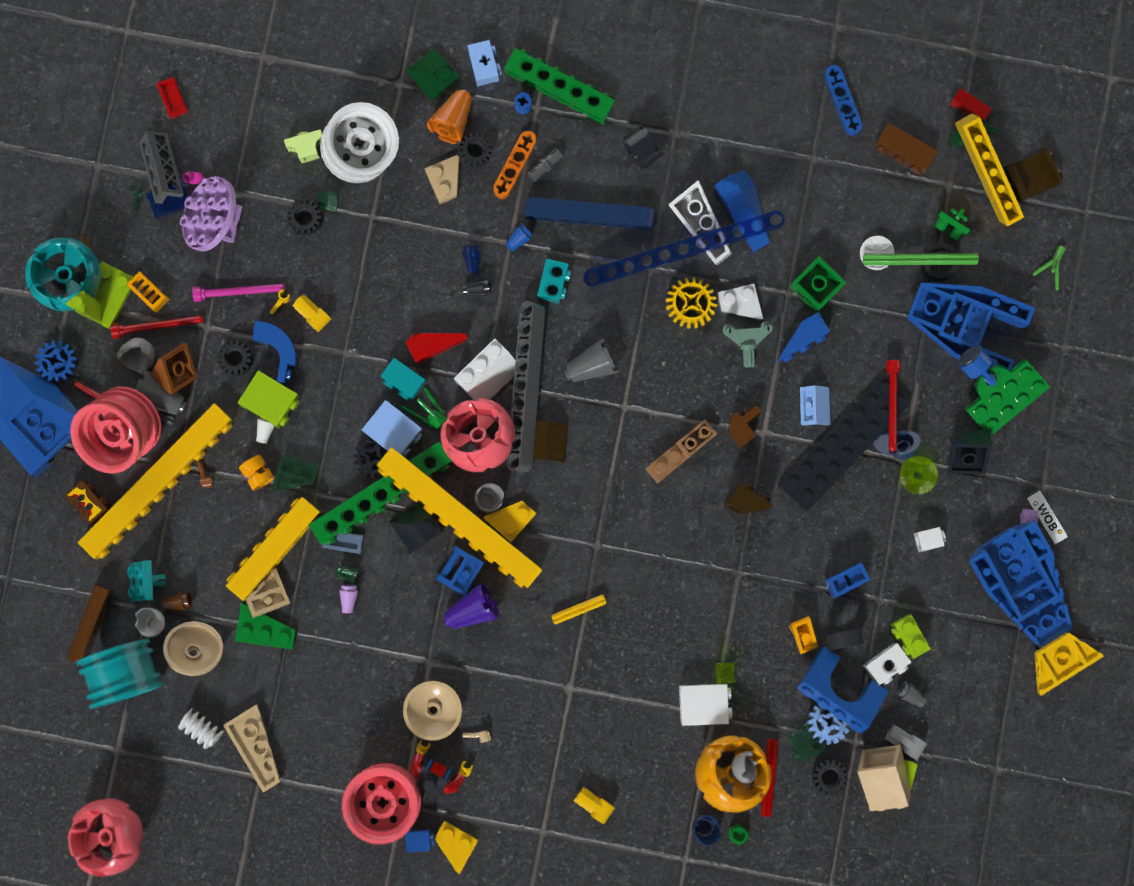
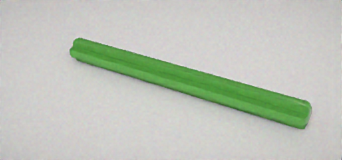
M977 253L863 255L864 265H977L979 262V255Z

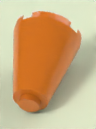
M463 89L455 91L428 120V129L432 133L434 131L438 133L439 139L451 144L461 141L472 103L470 93Z

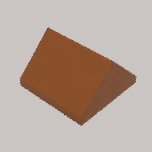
M187 343L181 344L159 358L150 374L169 394L175 393L197 378Z

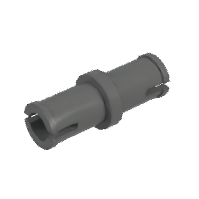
M554 148L544 159L541 158L539 160V163L527 173L528 176L536 182L545 172H549L552 169L551 167L563 158V155Z

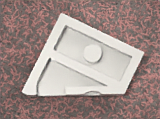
M754 284L717 292L721 312L732 313L741 317H750L759 321L763 320Z

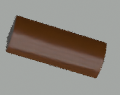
M97 584L94 585L66 657L70 661L76 663V661L90 655L114 590Z

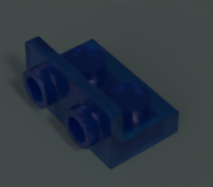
M182 182L183 196H167L162 204L155 203L152 190L149 191L150 193L145 194L156 219L185 210L184 203L189 196ZM168 184L169 189L176 190L172 184Z

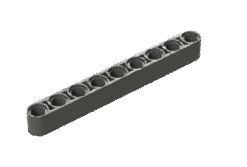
M530 301L522 303L519 313L511 419L515 427V441L512 442V451L507 457L508 468L521 472H528L533 464L545 319L544 307Z

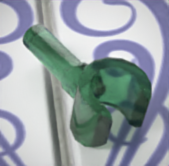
M131 183L129 189L134 198L133 211H138V199L143 193V189L138 184L139 188L134 190V185Z

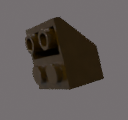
M740 483L736 486L724 506L742 516L766 511L772 508L773 504L770 503L771 499L764 494L758 495L754 493V488L746 483L742 485Z

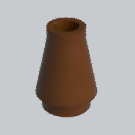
M185 591L162 600V607L165 611L188 610L193 605L191 594Z

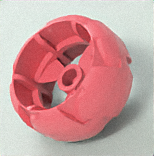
M478 398V401L466 400L459 403L448 413L447 421L441 427V443L445 453L456 466L470 472H483L487 468L499 466L510 455L512 442L515 441V427L509 414L500 404L486 398ZM496 420L499 424V430L495 433L494 440H492L485 430ZM477 421L478 427L472 429L470 435L462 434V431L469 424ZM470 440L477 448L474 452H462L459 449Z
M113 798L100 799L86 804L73 817L72 820L74 822L68 834V845L71 855L75 857L78 866L84 872L100 877L115 875L127 870L138 859L141 852V841L143 840V827L138 815L129 809V804ZM103 813L104 829H101L98 834L96 833L97 822ZM99 843L102 846L111 847L113 857L110 861L99 850Z

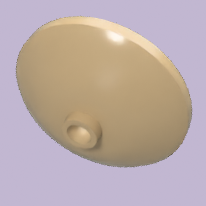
M196 621L182 623L168 633L163 646L164 657L168 665L180 674L188 676L202 675L214 669L220 662L223 654V641L219 633L208 624ZM191 653H196L197 655H196V656H191L190 654H191Z
M427 681L414 687L407 695L403 706V716L407 727L416 736L425 740H439L447 737L457 728L462 716V705L459 696L450 686L438 681ZM432 706H435L437 708V712L435 714L430 712V708Z

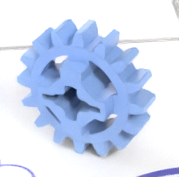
M816 706L812 708L815 713L810 712L808 714L812 719L808 720L807 724L812 725L808 731H814L813 738L818 736L819 743L826 740L827 745L831 744V740L836 744L839 742L838 738L841 740L845 738L843 733L847 734L849 732L845 728L849 726L843 720L839 722L830 711L826 715L819 714L827 709L820 706L819 708ZM828 719L830 720V727L827 726L826 720ZM830 731L838 732L837 734L832 736L828 735Z

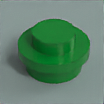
M734 825L729 830V838L734 844H743L748 839V830L743 825Z

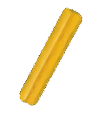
M599 595L555 613L551 618L554 624H558L605 605L607 601L604 595Z

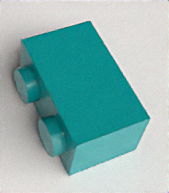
M395 358L392 359L381 375V378L384 380L382 383L390 389L395 387L399 390L398 395L405 400H408V398L414 400L426 383L425 379Z

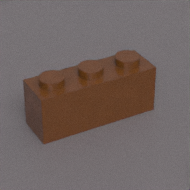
M890 123L887 124L874 146L879 153L893 157L896 163L905 164L910 167L913 173L922 175L926 172L938 152Z

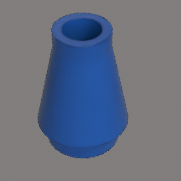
M522 224L520 227H516L505 245L513 252L531 240L530 237L533 234Z

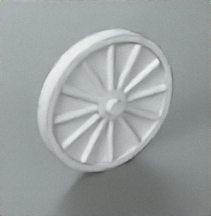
M870 237L861 246V261L863 262L864 254H894V247L885 237ZM889 265L865 266L872 270H882Z

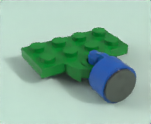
M973 346L961 355L958 366L969 378L978 377L975 382V388L979 397L970 403L965 410L983 430H988L989 435L992 436L1048 390L1050 386L1026 359L1009 371L1004 366L998 364L990 366L992 358L981 346Z

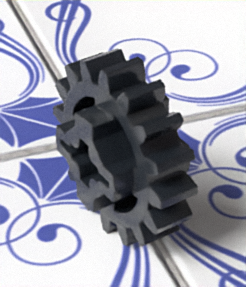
M366 437V443L360 441L361 447H355L358 454H353V457L357 458L354 465H360L357 470L359 472L364 470V476L371 473V478H374L375 474L382 477V474L377 471L378 469H372L383 458L381 453L383 447L375 440L371 441ZM370 445H375L374 448H372V449H369V450L365 449L366 447H368V446H370ZM367 453L370 455H374L375 453H377L376 455L379 457L380 460H373V462H371L372 459L370 458V456L367 455ZM362 456L366 458V466L362 463Z

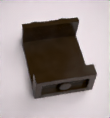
M1044 148L1040 153L1015 164L1013 162L1007 164L1003 168L1018 203L1050 190L1063 182L1062 172L1060 169H1057L1054 163V156L1052 152L1048 151V148Z

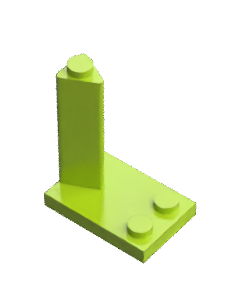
M101 262L102 281L96 296L93 298L82 291L69 300L66 305L74 309L76 313L110 329V325L115 323L132 291L126 284L133 277Z

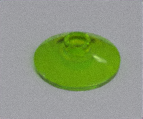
M914 456L902 464L899 477L901 484L907 491L913 494H924L935 487L938 480V471L930 459L923 456ZM915 472L920 474L919 479L914 477Z

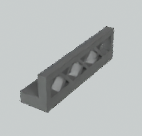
M146 131L139 144L155 203L162 204L167 196L182 197L184 193L168 134ZM156 139L163 140L164 145L161 146ZM160 152L168 158L167 161L160 156ZM164 167L172 173L171 176L164 172ZM168 183L172 184L176 190L169 189Z

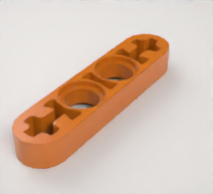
M525 131L517 140L494 184V194L497 198L505 199L510 195L536 145V136L533 132ZM528 136H530L532 143L528 142L525 150L523 148L525 144V140L523 138H528ZM522 152L525 155L524 159L516 161L514 159L515 153ZM507 169H514L516 175L513 178L507 177L505 175ZM505 180L507 181L505 185L506 192L500 194L498 187H502Z

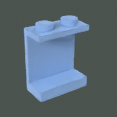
M386 400L362 429L365 434L387 451L393 447L404 457L410 453L411 449L409 447L413 442L416 444L423 436L421 434L422 428Z

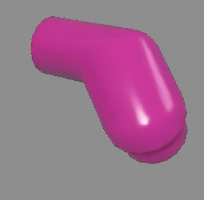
M188 171L183 174V180L186 183L199 185L205 179L200 172Z

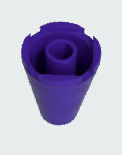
M484 583L478 585L445 611L443 619L446 626L456 629L498 619L500 616L496 601H492L489 596L492 594L489 588Z

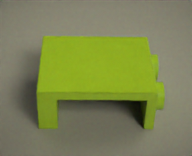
M257 371L237 403L280 429L281 426L284 427L289 420L288 415L290 411H294L300 401L298 400V394L262 372Z

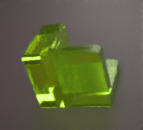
M714 662V682L736 683L734 678V662Z

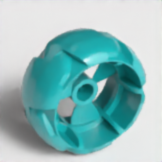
M58 237L49 239L34 249V253L28 258L26 263L25 279L32 296L42 305L55 311H74L66 303L82 291L94 298L98 287L101 285L102 269L96 255L85 244L73 238ZM62 252L65 254L64 266L58 267L56 271L46 268V263L51 257ZM83 262L87 273L85 281L79 285L80 277L72 269ZM56 279L66 286L67 297L63 295L57 297L50 294L43 284Z

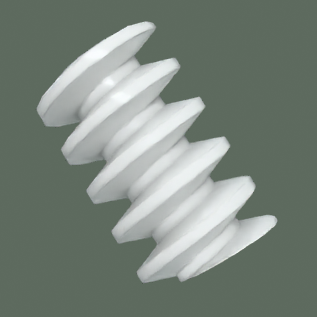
M193 708L190 709L181 720L178 727L179 730L186 728V735L192 732L191 739L194 740L198 737V744L205 742L203 745L204 749L212 747L224 731L216 733L217 726L211 729V721L204 724L205 717L203 716L198 719L199 712L192 715Z

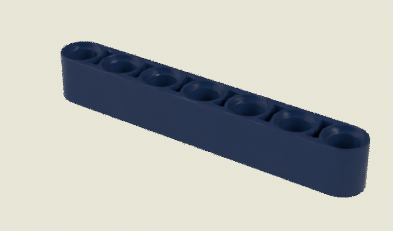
M530 197L525 199L524 218L538 221L652 230L654 229L655 209Z

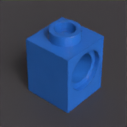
M430 828L409 830L405 834L407 853L430 851L431 845H435L434 833H430Z

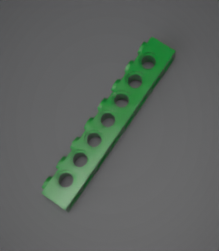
M440 442L409 460L431 479L435 478L434 474L437 472L443 473L450 469V464L453 463L445 453ZM429 459L436 461V466L433 469L426 467V462ZM388 475L387 478H381L309 524V527L321 545L326 543L329 546L337 541L336 537L339 534L346 535L350 533L354 525L357 523L360 525L364 524L370 519L368 516L373 513L377 515L383 512L387 504L390 502L392 504L397 503L402 499L401 495L410 492L405 488L402 490L394 489V479ZM380 490H386V499L379 500L377 498ZM365 500L371 503V507L367 511L361 509V504ZM347 511L354 512V519L352 521H346L345 514ZM332 521L338 523V528L334 532L329 531L328 528L329 523Z

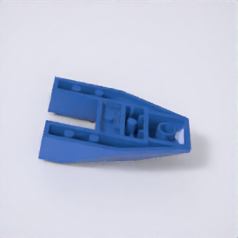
M920 283L907 319L951 356L959 360L966 350L980 345L990 317L1024 329L1029 326L1035 308L982 286ZM983 348L992 358L990 366L998 364L1004 366L1009 371L1012 369L1015 360Z

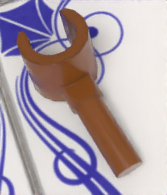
M198 462L201 474L200 484L204 488L213 487L212 477H206L202 462Z

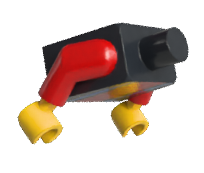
M423 739L420 740L416 747L418 753H415L410 767L411 773L416 778L415 785L438 797L445 793H455L465 780V777L471 774L473 765L470 768H465L466 761H463L459 773L424 756L430 747V743L424 747L421 744Z

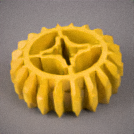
M695 277L692 278L691 283H689L688 278L684 279L685 284L679 280L677 282L679 288L676 285H672L671 288L674 292L668 291L667 293L672 298H666L665 301L670 303V305L666 306V310H672L668 316H676L673 320L674 323L681 320L680 327L684 325V322L687 323V329H690L691 323H693L695 329L698 328V322L704 326V319L709 322L711 320L709 315L715 314V311L710 308L717 307L716 303H712L717 297L710 296L714 293V290L707 291L709 284L707 283L703 287L702 279L699 280L698 284L695 283ZM695 289L698 292L689 295L686 292L684 293L683 290ZM677 295L681 297L680 300L684 303L680 311L676 306ZM702 295L705 297L707 304L705 311L699 304V299ZM696 298L694 305L686 309L688 304L686 300L692 301ZM692 311L696 314H699L700 316L686 317L684 315Z

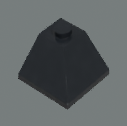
M968 430L953 441L947 474H986L992 448L988 430Z
M421 501L390 521L410 554L443 533L432 515L423 508L425 504Z

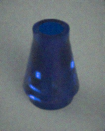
M478 246L463 247L464 252L462 254L468 274L479 273L481 250H479Z

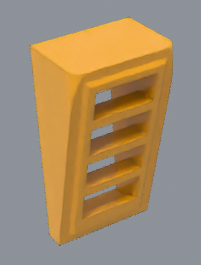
M141 271L126 284L156 313L169 301V298ZM143 279L144 282L136 289L135 286ZM149 285L150 287L142 294L141 291ZM153 291H155V293H154L149 299H147V297H148Z

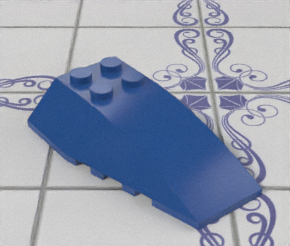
M1035 520L1010 527L985 542L975 550L968 561L986 593L1038 648H1042L1059 636L1072 630L1073 627L1067 604L1064 602L1063 589L1058 579L1059 573L1055 567L1054 554Z

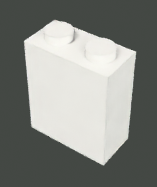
M727 684L679 685L682 726L729 724V719H732V708H728V700H731V688H727Z

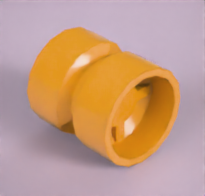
M257 455L239 466L243 476L249 478L247 482L253 491L262 488L274 479L271 471L265 468L266 463L261 455Z

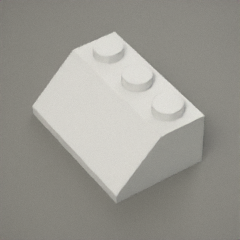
M494 339L454 377V380L474 401H478V398L491 400L514 377L515 359Z

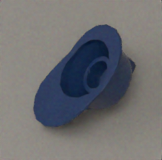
M884 431L879 437H875L874 447L882 454L893 455L896 459L906 460L916 454V449L920 446L921 440L916 432L897 431V448L892 452L889 450V431Z

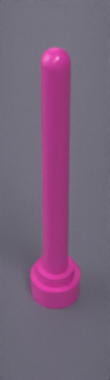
M272 284L208 290L198 286L192 288L194 302H202L206 297L279 292L280 290H285V285Z

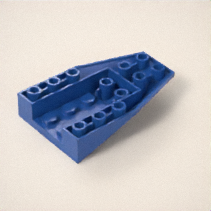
M0 356V441L31 476L38 478L51 465L49 461L71 440V423L80 409L54 383Z

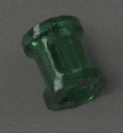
M341 562L335 579L338 580L340 578L354 585L359 569L344 566V563Z

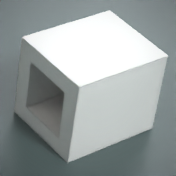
M940 527L913 533L918 552L945 546V534L943 530H940Z

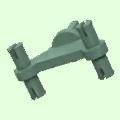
M768 321L761 323L760 328L734 329L733 325L725 324L722 331L740 346V349L743 350V366L750 368L755 366L754 349H757V345L772 331L773 326Z

